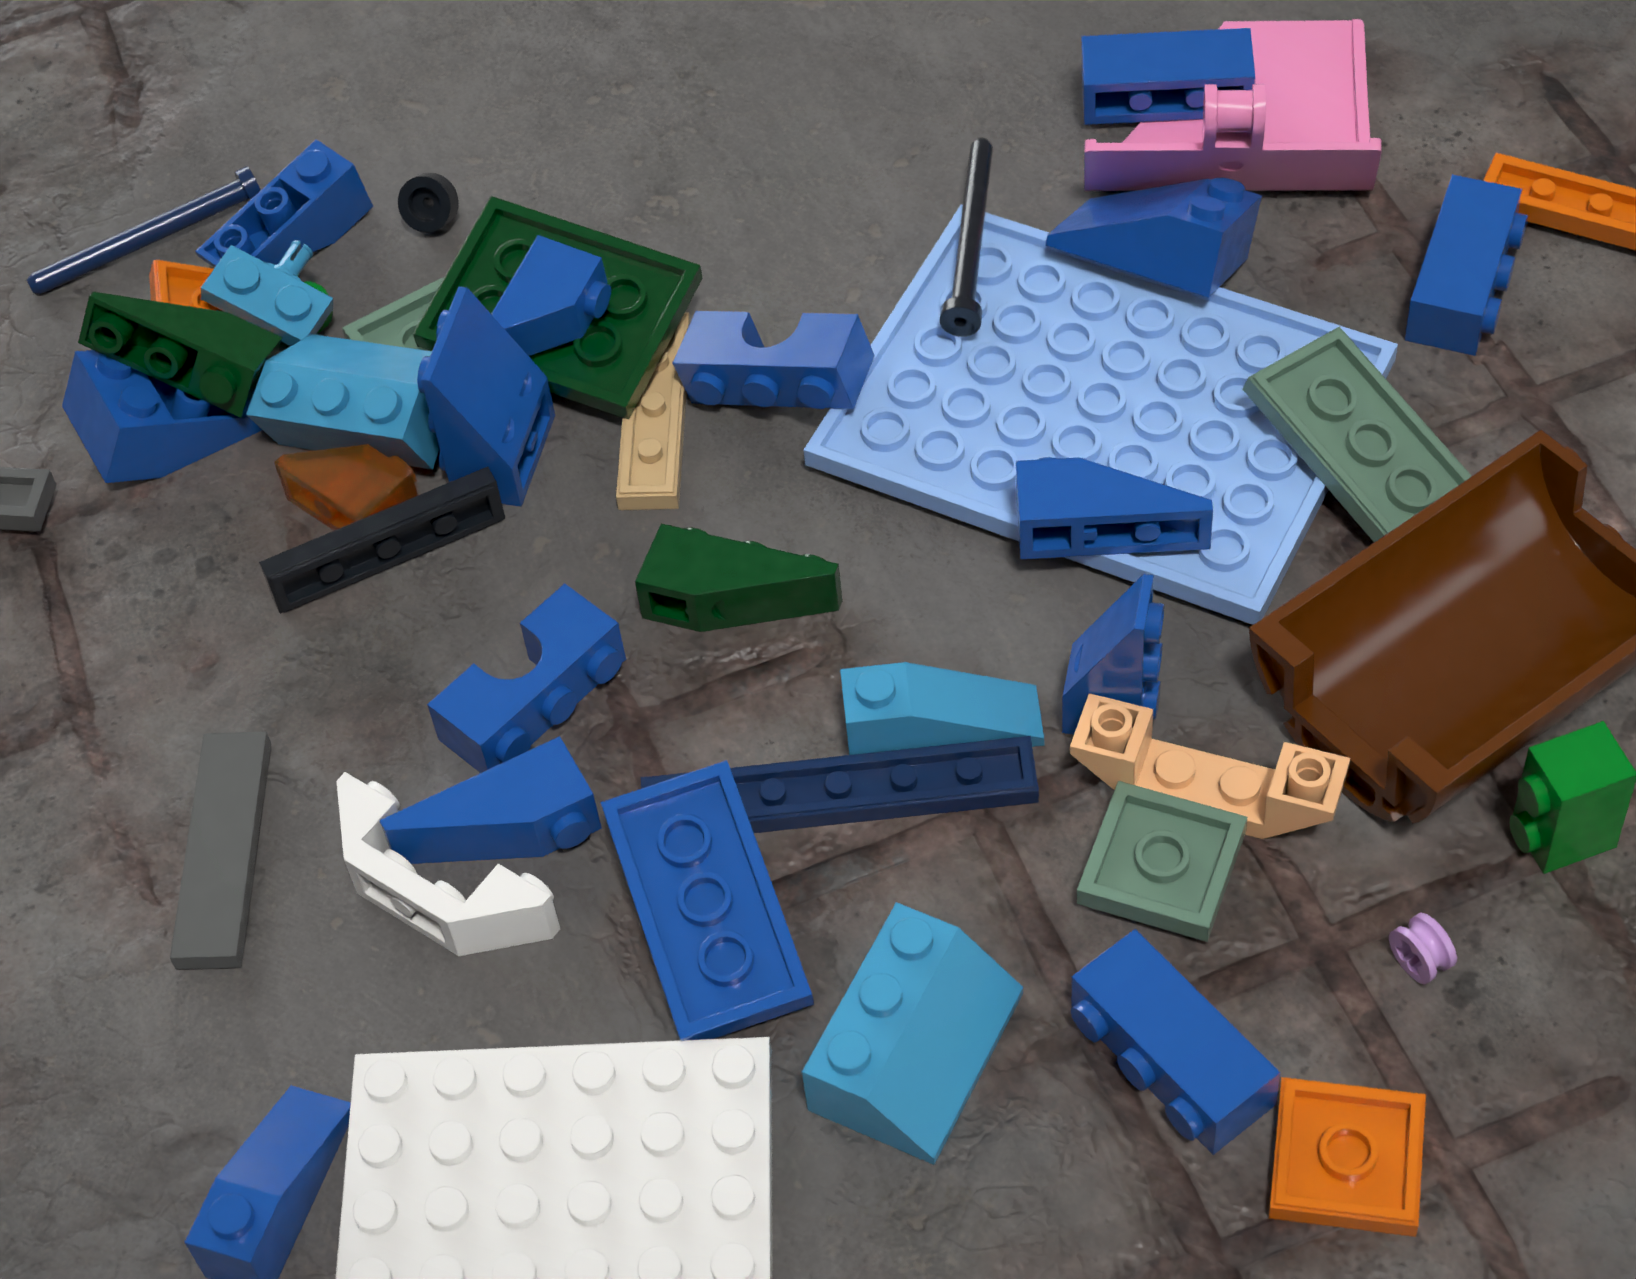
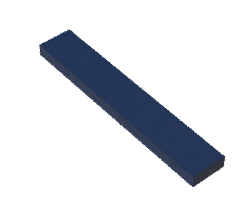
M1031 736L730 768L754 833L1039 803V788ZM687 773L641 777V789Z

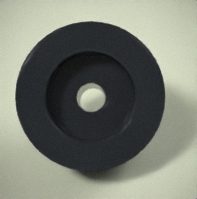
M424 173L408 180L402 186L398 195V209L402 219L407 225L419 232H433L448 225L455 218L459 207V199L455 187L447 178L437 173Z

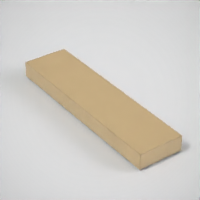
M689 312L684 313L630 419L622 418L616 491L618 510L679 509L687 392L673 366V361L690 325Z

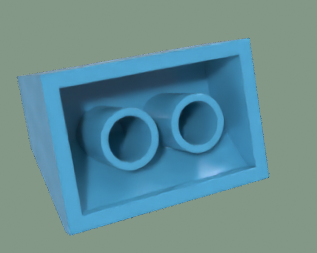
M311 334L265 361L246 413L253 422L279 445L433 469L440 449L436 433H432L429 429V408L425 394L419 392L417 384L421 360L425 356H430L432 351Z
M896 902L802 1070L808 1111L935 1165L1023 995V986L959 927Z

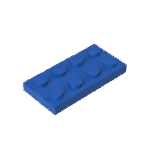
M727 760L600 802L681 1042L685 1040L715 1039L814 1005L810 986Z

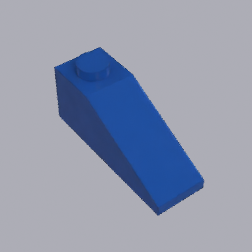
M1043 457L1037 460L1016 461V502L1020 559L1211 549L1213 505L1210 499L1080 457Z
M560 736L380 820L390 850L402 855L410 864L544 857L560 848L574 847L583 842L590 834L602 829L594 794Z
M292 1085L287 1089L217 1175L184 1242L205 1278L279 1279L349 1127L351 1102Z

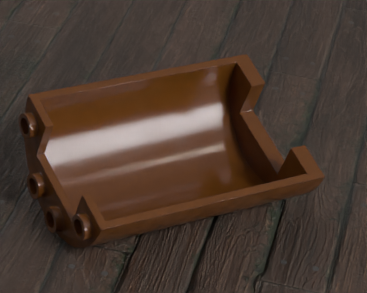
M1542 430L1524 440L1249 627L1251 651L1260 680L1267 694L1272 695L1277 691L1280 692L1284 700V709L1292 715L1291 718L1283 723L1292 738L1300 746L1350 758V765L1342 793L1363 809L1384 820L1394 823L1401 817L1408 816L1412 824L1421 822L1636 667V549L1624 541L1616 529L1608 524H1602L1582 508L1588 465L1581 460L1573 449L1568 446H1562Z

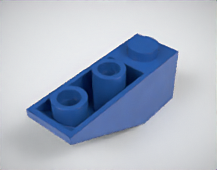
M316 139L195 252L198 257L215 268L230 245H233L263 262L277 265L294 240L301 242V248L306 244L313 252L334 244L373 207V204L354 164Z
M1143 574L1073 642L1062 696V733L1074 735L1089 693L1153 709V719L1156 720L1161 681H1158L1163 649V643H1160L1163 627L1164 604L1153 603L1154 575Z

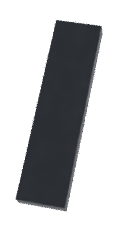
M487 466L260 561L259 564L279 613L290 611L506 519L497 482Z

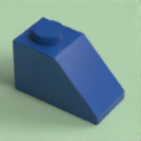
M537 235L491 315L528 356L582 338L592 320L600 318L604 314L610 301L611 286L607 282L602 258Z

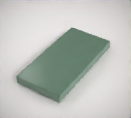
M1340 327L1249 376L1242 389L1373 542H1376L1472 477Z

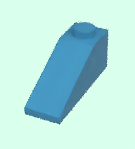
M908 662L840 669L849 755L1031 736L1032 747L1045 746L1036 685Z

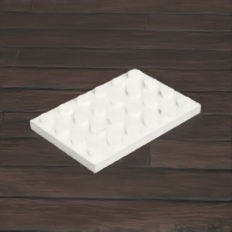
M753 1037L685 1040L682 1042L659 1041L355 1054L336 1279H772V1049L770 1038Z

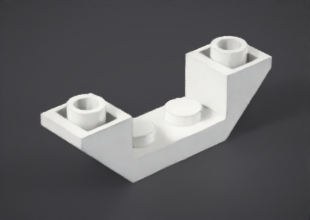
M346 772L337 780L343 856L357 894L457 956L553 939L558 933L560 925L553 904L554 896L540 879L529 873H522L521 876H518L502 865L497 864L467 900L457 889L444 881L438 880L433 884L419 876L410 862L402 855L389 848L380 820L398 812L400 804L397 798L383 785L375 781H370L366 785Z

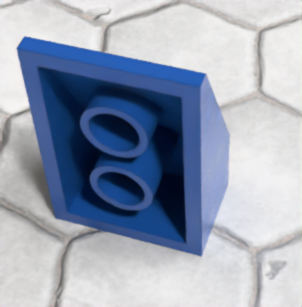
M1214 178L1212 180L1202 179L1091 198L1047 234L1045 245L1209 298L1248 259L1262 195L1246 191L1245 186L1236 180Z

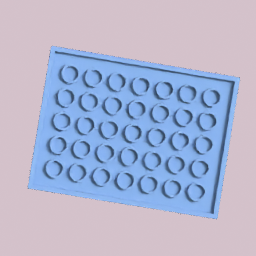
M961 204L872 342L871 347L875 356L854 409H829L804 448L805 465L1019 541L1016 502V461L1037 460L1043 457H1080L1210 499L1213 505L1211 549L1064 558L1134 583L1143 574L1154 575V590L1252 625L1263 619L1329 489L1242 390L1249 376L1337 327H1340L1385 379L1396 360L1398 344L1221 287L1207 298L1046 246V237L1049 232L985 212L975 301L982 308L981 327L970 336H954L943 330L939 320L942 304L952 296L963 209Z

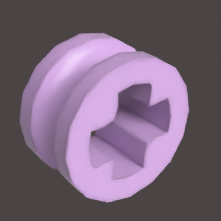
M1420 912L1409 920V929L1399 926L1389 933L1390 947L1396 960L1406 973L1418 983H1429L1436 978V968L1446 971L1457 962L1456 950L1450 937L1442 926L1428 914Z

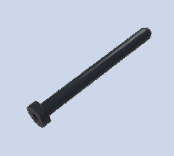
M978 138L970 146L952 296L942 304L939 321L943 330L951 335L960 337L976 333L980 329L982 321V308L975 301L993 153V146L986 138Z

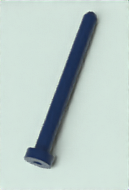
M245 166L234 171L237 180L30 274L26 281L33 294H43L246 200L249 202L261 191L250 168Z

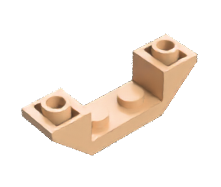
M1088 694L1070 744V754L1113 790H1115L1118 781L1247 816L1245 835L1260 839L1333 821L1350 765V758L1284 742L1276 769H1271L1152 739L1153 709Z

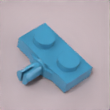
M297 240L292 241L289 249L277 265L263 262L230 245L201 287V300L283 337L282 342L289 346L294 345L311 334L316 335L333 310V298L302 282L298 277L309 259L313 257V251L306 244L301 248V242Z

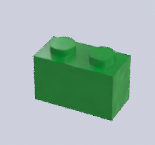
M1604 721L1528 747L1522 777L1518 781V795L1514 812L1510 816L1509 823L1517 846L1523 853L1530 852L1543 874L1617 848L1636 783V770Z

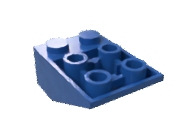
M458 286L450 309L443 310L439 316L436 343L431 355L425 356L421 360L417 377L419 392L425 394L429 408V429L432 433H436L439 444V465L442 471H446L449 482L488 466L497 482L502 504L522 507L555 418L548 379L467 287Z
M94 350L75 351L62 407L105 483L162 478L262 431L246 413L240 418Z

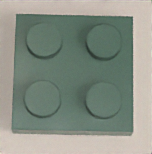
M1118 781L1078 885L1077 904L1208 942L1246 833L1248 817Z

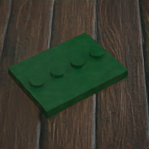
M490 196L413 332L416 345L429 351L433 350L437 340L436 331L439 316L443 310L450 309L458 286L467 287L492 314L537 235L601 257L607 282L611 286V297L604 314L600 318L592 320L582 338L535 353L529 357L547 376L551 393L629 420L703 279L701 265Z

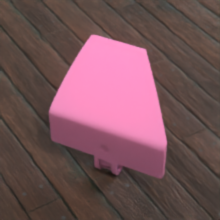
M1360 19L1330 21H1224L1219 29L1251 28L1255 67V84L1252 85V90H1217V84H1205L1203 119L1140 122L1122 143H1096V139L1085 140L1084 191H1138L1202 179L1212 180L1214 178L1236 180L1245 186L1246 191L1373 190L1382 150L1381 139L1370 138L1363 21Z

